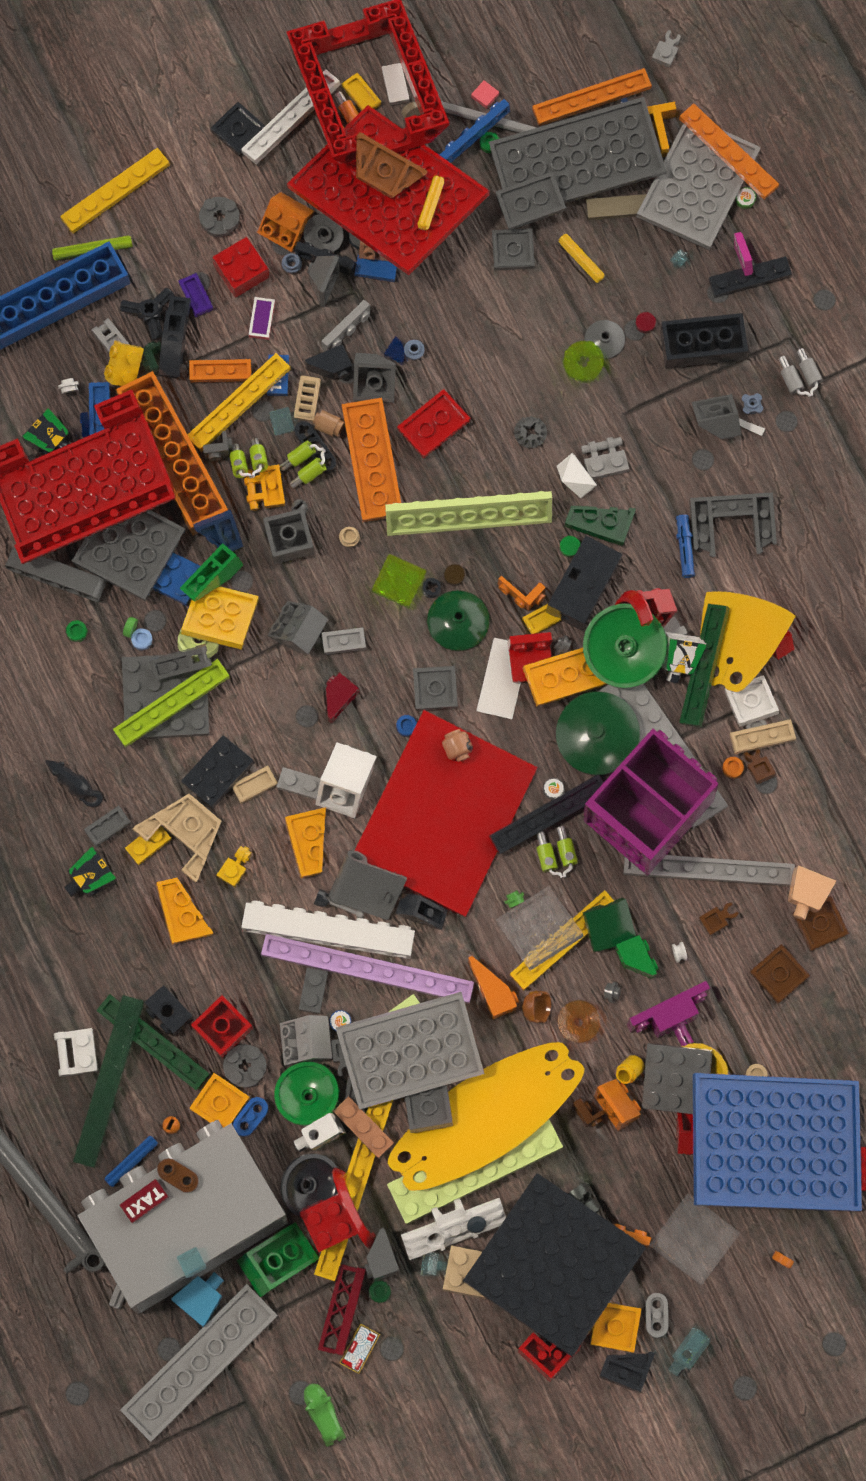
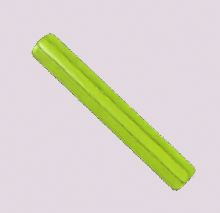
M128 235L52 249L54 260L79 257L109 241L114 250L132 247V239Z

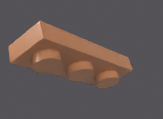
M349 1096L333 1111L378 1159L394 1144L363 1110L359 1109L358 1105Z

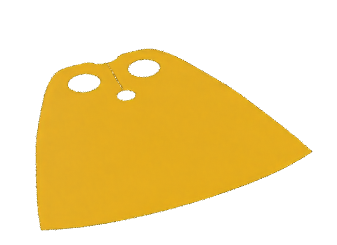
M706 592L701 630L708 603L724 605L730 608L716 664L720 672L717 677L713 678L712 686L722 684L727 690L739 692L751 683L771 658L791 626L795 615L774 603L756 597L732 592ZM729 657L733 658L732 664L727 663ZM740 672L743 678L739 684L731 683L730 676L732 673Z

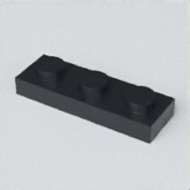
M297 242L295 254L300 258L314 263L317 256L339 257L340 272L349 276L353 275L355 262L351 258L344 255L340 257L328 249L321 250L315 248L314 245L308 242Z

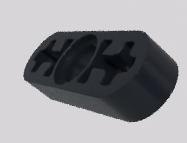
M301 421L297 423L294 428L296 439L300 444L304 443L307 437L303 433L300 434V428L308 429L307 434L310 438L308 441L311 444H320L321 448L323 447L326 451L324 453L325 460L327 462L331 461V466H326V470L323 473H332L336 469V459L309 422ZM318 451L315 454H313L310 457L312 461L317 457H319L322 460V458L320 457L322 451Z

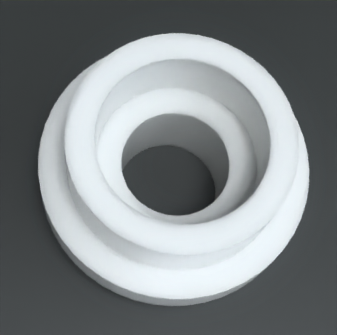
M70 378L62 380V384L58 385L62 394L77 391L79 383L78 381L74 382V379Z

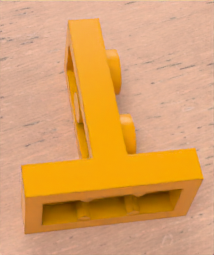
M675 102L647 107L662 158L666 157L669 152L663 119L675 117Z

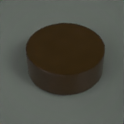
M458 564L449 565L444 572L445 581L451 586L460 585L465 579L464 569Z

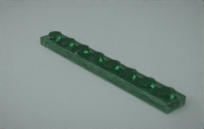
M125 995L122 996L73 1159L75 1163L93 1168L96 1166L144 1005L143 1000Z

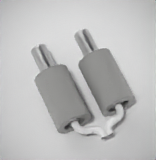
M803 348L797 351L802 361L799 366L809 387L815 386L809 393L806 391L800 392L804 389V385L793 365L789 366L785 356L780 357L779 361L783 368L780 373L790 394L798 393L799 395L806 394L808 397L813 396V391L823 381L813 358L808 359Z

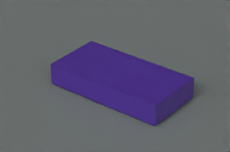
M197 273L178 281L185 298H191L190 308L195 318L214 310Z

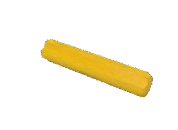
M433 177L418 221L419 229H429L444 185L443 177Z
M564 234L559 238L561 246L595 282L598 283L604 278V273L568 234Z

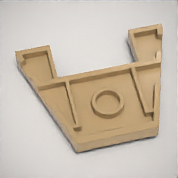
M187 794L137 824L132 830L147 842L162 825L194 853L193 857L181 871L196 883L221 820L192 795Z

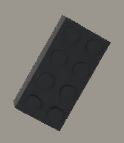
M743 313L661 322L660 335L665 368L741 361L747 358L748 345Z

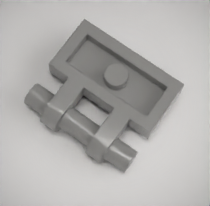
M610 437L606 438V441L597 443L592 441L588 442V445L581 446L582 454L590 453L591 458L584 459L586 471L593 480L629 472L625 451L616 452L615 449L616 446L623 445L621 437L614 439ZM608 449L609 454L598 456L597 451Z

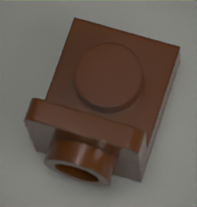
M580 1098L573 1102L572 1107L585 1127L589 1125L595 1127L603 1121L604 1110L592 1116L591 1113L593 1111L587 1101L583 1102Z

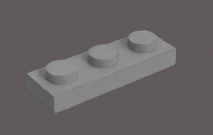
M363 300L321 341L322 349L327 351L339 346L342 343L341 340L346 335L350 336L360 322H365L370 316V304Z

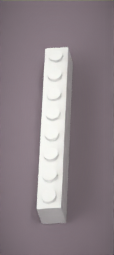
M260 901L246 903L242 922L243 932L261 935L270 934L291 940L411 959L415 931L405 925H399L396 928L390 927V924L386 922L372 924L369 923V920L357 918L354 921L348 920V917L344 915L330 917L327 916V913L315 911L312 914L306 913V910L302 908L288 910L285 909V906L273 904L272 907L264 906V903Z

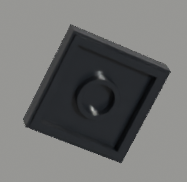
M237 102L210 128V131L235 154L240 156L243 154L241 149L265 125Z

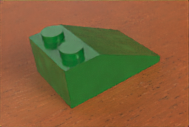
M295 1222L245 1253L237 1262L261 1298L317 1261L319 1257Z

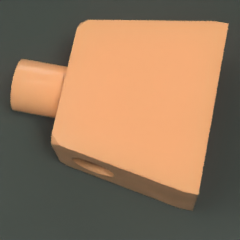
M801 866L794 868L788 902L797 905L793 916L805 920L808 911L815 913L819 911L835 885L836 880Z

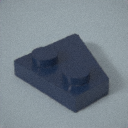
M231 510L193 524L195 530L205 536L217 548L222 543L231 551L244 547Z

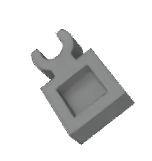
M670 30L666 32L665 42L659 41L652 56V61L668 68L671 67L678 52V48L674 46L679 44L681 37L678 34L676 39H670Z

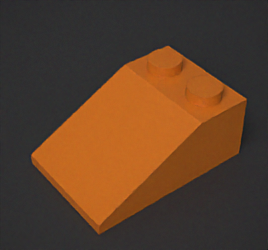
M615 1079L598 1086L594 1097L619 1132L640 1118L641 1114L639 1111H641V1108L635 1100H630L627 1095L629 1091L625 1084L619 1083Z

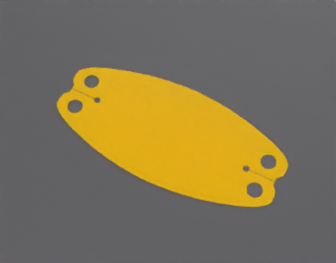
M560 1042L539 1045L502 1059L484 1068V1074L465 1079L448 1092L453 1126L410 1133V1129H408L391 1151L388 1165L393 1171L400 1172L403 1175L402 1182L411 1191L436 1187L476 1171L505 1155L537 1131L572 1094L581 1081L585 1068L580 1062L570 1059L568 1056L569 1050ZM549 1050H555L558 1052V1057L554 1061H547L545 1054ZM565 1069H572L575 1075L570 1080H564L561 1077V1073ZM550 1071V1075L546 1076L545 1072ZM403 1151L411 1154L410 1160L406 1163L398 1161V1155ZM423 1156L427 1157L425 1161L422 1160ZM418 1171H424L427 1175L426 1179L421 1183L413 1180L414 1174Z

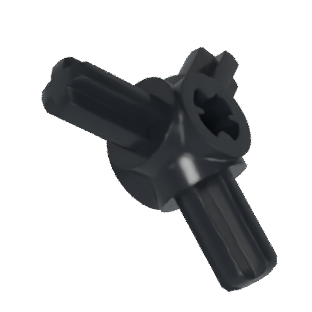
M164 288L154 299L150 298L140 303L122 300L120 311L138 315V319H142L144 324L148 325L152 339L160 340L163 336L159 322L162 319L160 314L164 311L163 307L174 294L170 289Z

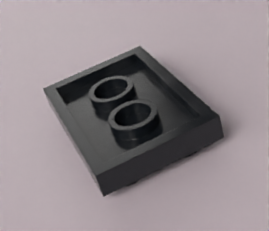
M222 735L181 780V783L213 809L255 762Z

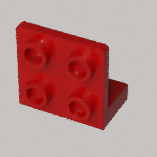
M551 632L509 636L507 644L513 683L527 682L523 671L525 665L551 658Z

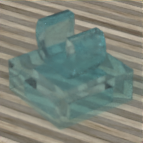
M427 1253L422 1258L420 1275L436 1276V1271H446L447 1262L438 1261V1253Z

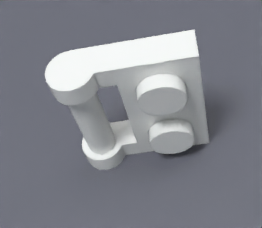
M92 1028L54 1033L60 1063L59 1077L98 1072ZM68 1039H72L75 1067L69 1068L65 1041Z

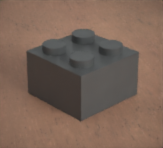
M304 509L263 518L274 564L314 555V547Z

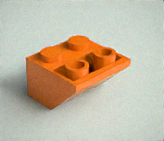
M279 192L270 199L257 233L292 252L297 242L304 235L305 225L313 217L315 211Z

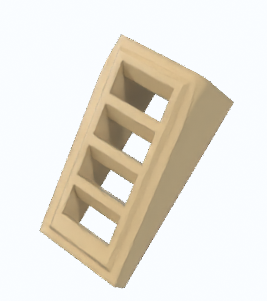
M303 375L300 377L294 419L313 422L321 387L320 378ZM303 392L314 394V397L303 395ZM301 401H307V402H313V403H312V405H309V404H303V403H301ZM299 410H311V413L299 412Z

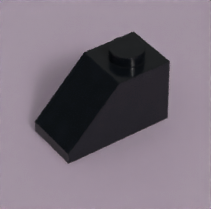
M343 344L305 359L307 371L332 380L338 378L345 379L350 376V373H353L351 361Z
M402 893L396 914L412 922L442 930L448 910L420 895Z

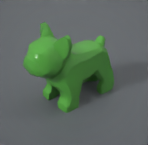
M309 1384L304 1390V1401L307 1406L305 1410L308 1411L309 1416L317 1426L326 1447L334 1445V1441L339 1440L340 1442L346 1436L338 1422L331 1396H327L325 1390L320 1385Z

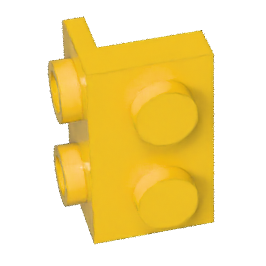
M114 340L109 350V364L105 367L104 371L105 380L118 386H124L136 380L144 349Z

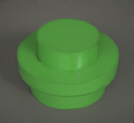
M518 890L506 895L507 899L504 903L508 904L509 908L514 907L525 901L523 898L524 893H519Z

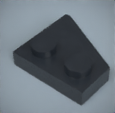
M655 1353L607 1355L599 1378L640 1394Z

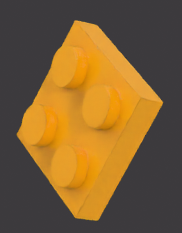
M213 1073L189 1109L209 1123L219 1120L224 1128L233 1123L250 1097Z
M609 1303L593 1326L590 1345L634 1353L641 1309Z

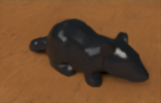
M45 761L50 772L57 777V782L65 785L68 788V792L78 797L79 801H83L86 806L97 807L103 802V794L98 790H92L91 784L84 776L78 775L70 768L65 767L64 762ZM96 797V801L90 803L84 800V798Z

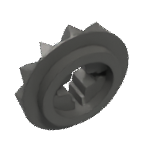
M532 416L523 417L516 423L514 429L515 439L526 448L538 447L546 439V425L540 418ZM535 426L534 432L536 434H530L527 437V430L525 428L531 429V427Z

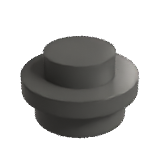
M568 636L558 637L554 645L556 649L555 654L567 653L572 642L568 639Z
M617 982L607 983L604 992V999L609 1000V1003H614L621 994V988L618 987Z

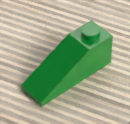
M222 543L180 587V590L195 602L230 580L243 566V563L235 553Z

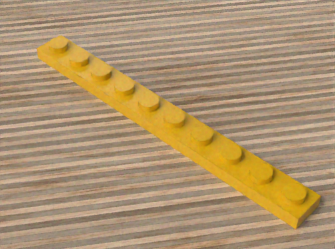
M393 1100L370 1106L367 1109L366 1115L382 1131H384ZM359 1139L357 1140L346 1178L348 1191L357 1212L375 1159V1155ZM349 1238L321 1251L314 1273L315 1276L335 1282Z

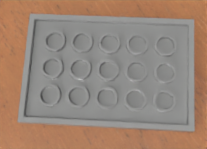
M683 124L664 160L666 174L655 177L636 217L710 250L744 180ZM724 131L752 159H756L761 147Z
M462 992L336 1027L359 1109L484 1074Z

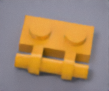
M279 465L268 466L267 470L259 472L260 475L254 478L245 476L244 484L248 490L246 498L247 503L250 504L251 511H257L259 509L258 502L264 501L265 509L285 506ZM249 469L248 473L252 475L253 470ZM256 484H261L262 493H256Z

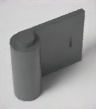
M350 850L332 885L329 897L337 905H345L388 920L407 877L368 864L365 855L358 851Z

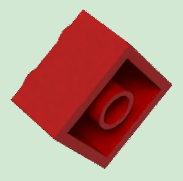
M247 236L212 257L214 268L235 298L269 278L267 265Z
M223 995L191 1024L192 1029L222 1059L228 1051L232 1050L253 1030L252 1025Z

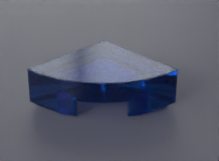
M395 336L384 354L401 365L405 359L404 347L402 342Z
M82 412L80 414L82 437L85 438L90 436L88 412Z

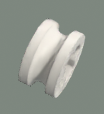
M680 942L679 945L672 944L676 963H679L681 959L687 961V953L683 942Z

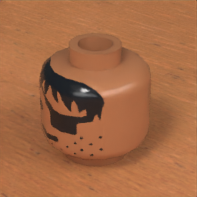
M460 729L446 734L442 742L450 760L457 759L458 762L469 758L468 754L473 750L468 734L461 732Z

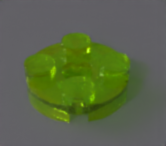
M578 341L572 344L564 353L563 365L565 372L570 378L579 382L593 381L600 375L604 366V356L601 349L592 341ZM581 357H587L590 360L587 362V366L582 367V364H578Z

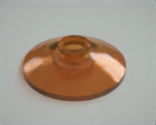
M575 1000L563 1006L559 1012L557 1024L560 1033L567 1040L574 1043H584L591 1040L597 1034L600 1028V1016L597 1009L589 1002ZM580 1019L583 1024L576 1026L574 1021Z

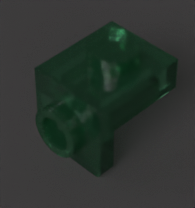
M150 342L143 348L144 359L141 361L144 370L153 371L155 376L159 374V369L154 355L161 353V342Z

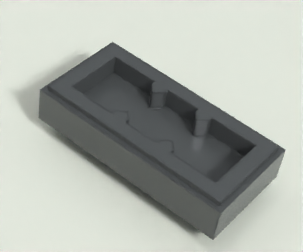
M118 805L86 827L84 831L97 848L129 826L131 822Z

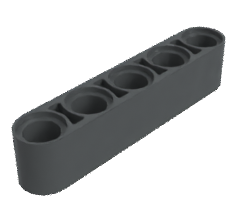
M15 547L12 548L5 564V568L12 572L95 602H99L107 583L98 576L43 556L22 565Z

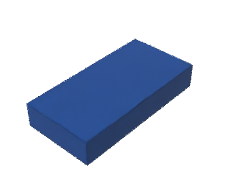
M358 255L355 276L395 282L397 267L391 262L362 259Z

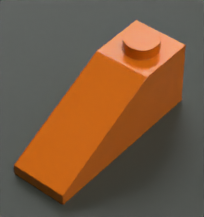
M473 956L468 957V963L492 1019L515 1011L517 1009L516 1004L519 1003L515 991L511 992L504 982Z

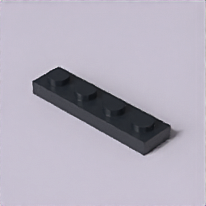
M785 256L753 265L752 275L745 276L743 269L740 268L711 276L708 281L714 298L791 278L792 272Z

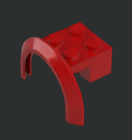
M656 588L645 592L642 590H629L624 592L615 603V605L631 604L637 613L641 626H649L654 620L652 616L654 614L664 628L677 612L670 589L661 590Z
M334 1168L332 1175L338 1194L303 1208L300 1211V1215L318 1252L357 1234L364 1245L371 1249L376 1237L375 1232L370 1233L354 1206L346 1184V1172Z

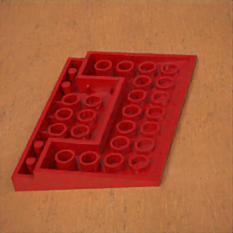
M423 710L354 851L365 855L368 864L407 877L404 889L466 918L497 854V850L489 835L512 822L538 767ZM458 729L468 734L473 746L472 752L468 754L469 758L458 762L457 759L450 760L442 745L445 735Z

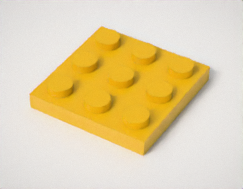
M219 586L195 602L191 600L181 634L242 650L259 596Z

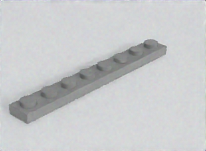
M666 855L648 876L790 886L795 864ZM624 857V875L646 876L645 873Z

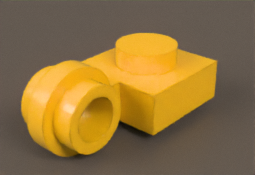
M240 846L234 856L237 858L236 862L228 857L217 873V877L235 888L246 872V868L240 864L242 862L246 863L252 855V852L249 851L250 849L246 846Z

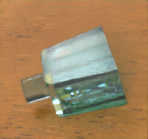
M693 1326L673 1353L672 1357L675 1360L668 1369L678 1377L685 1368L690 1370L711 1342V1338ZM685 1350H689L692 1353L689 1358H685L682 1355Z

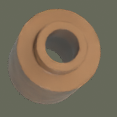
M324 410L321 413L317 412L313 419L314 429L332 437H339L345 423L341 421L340 417Z

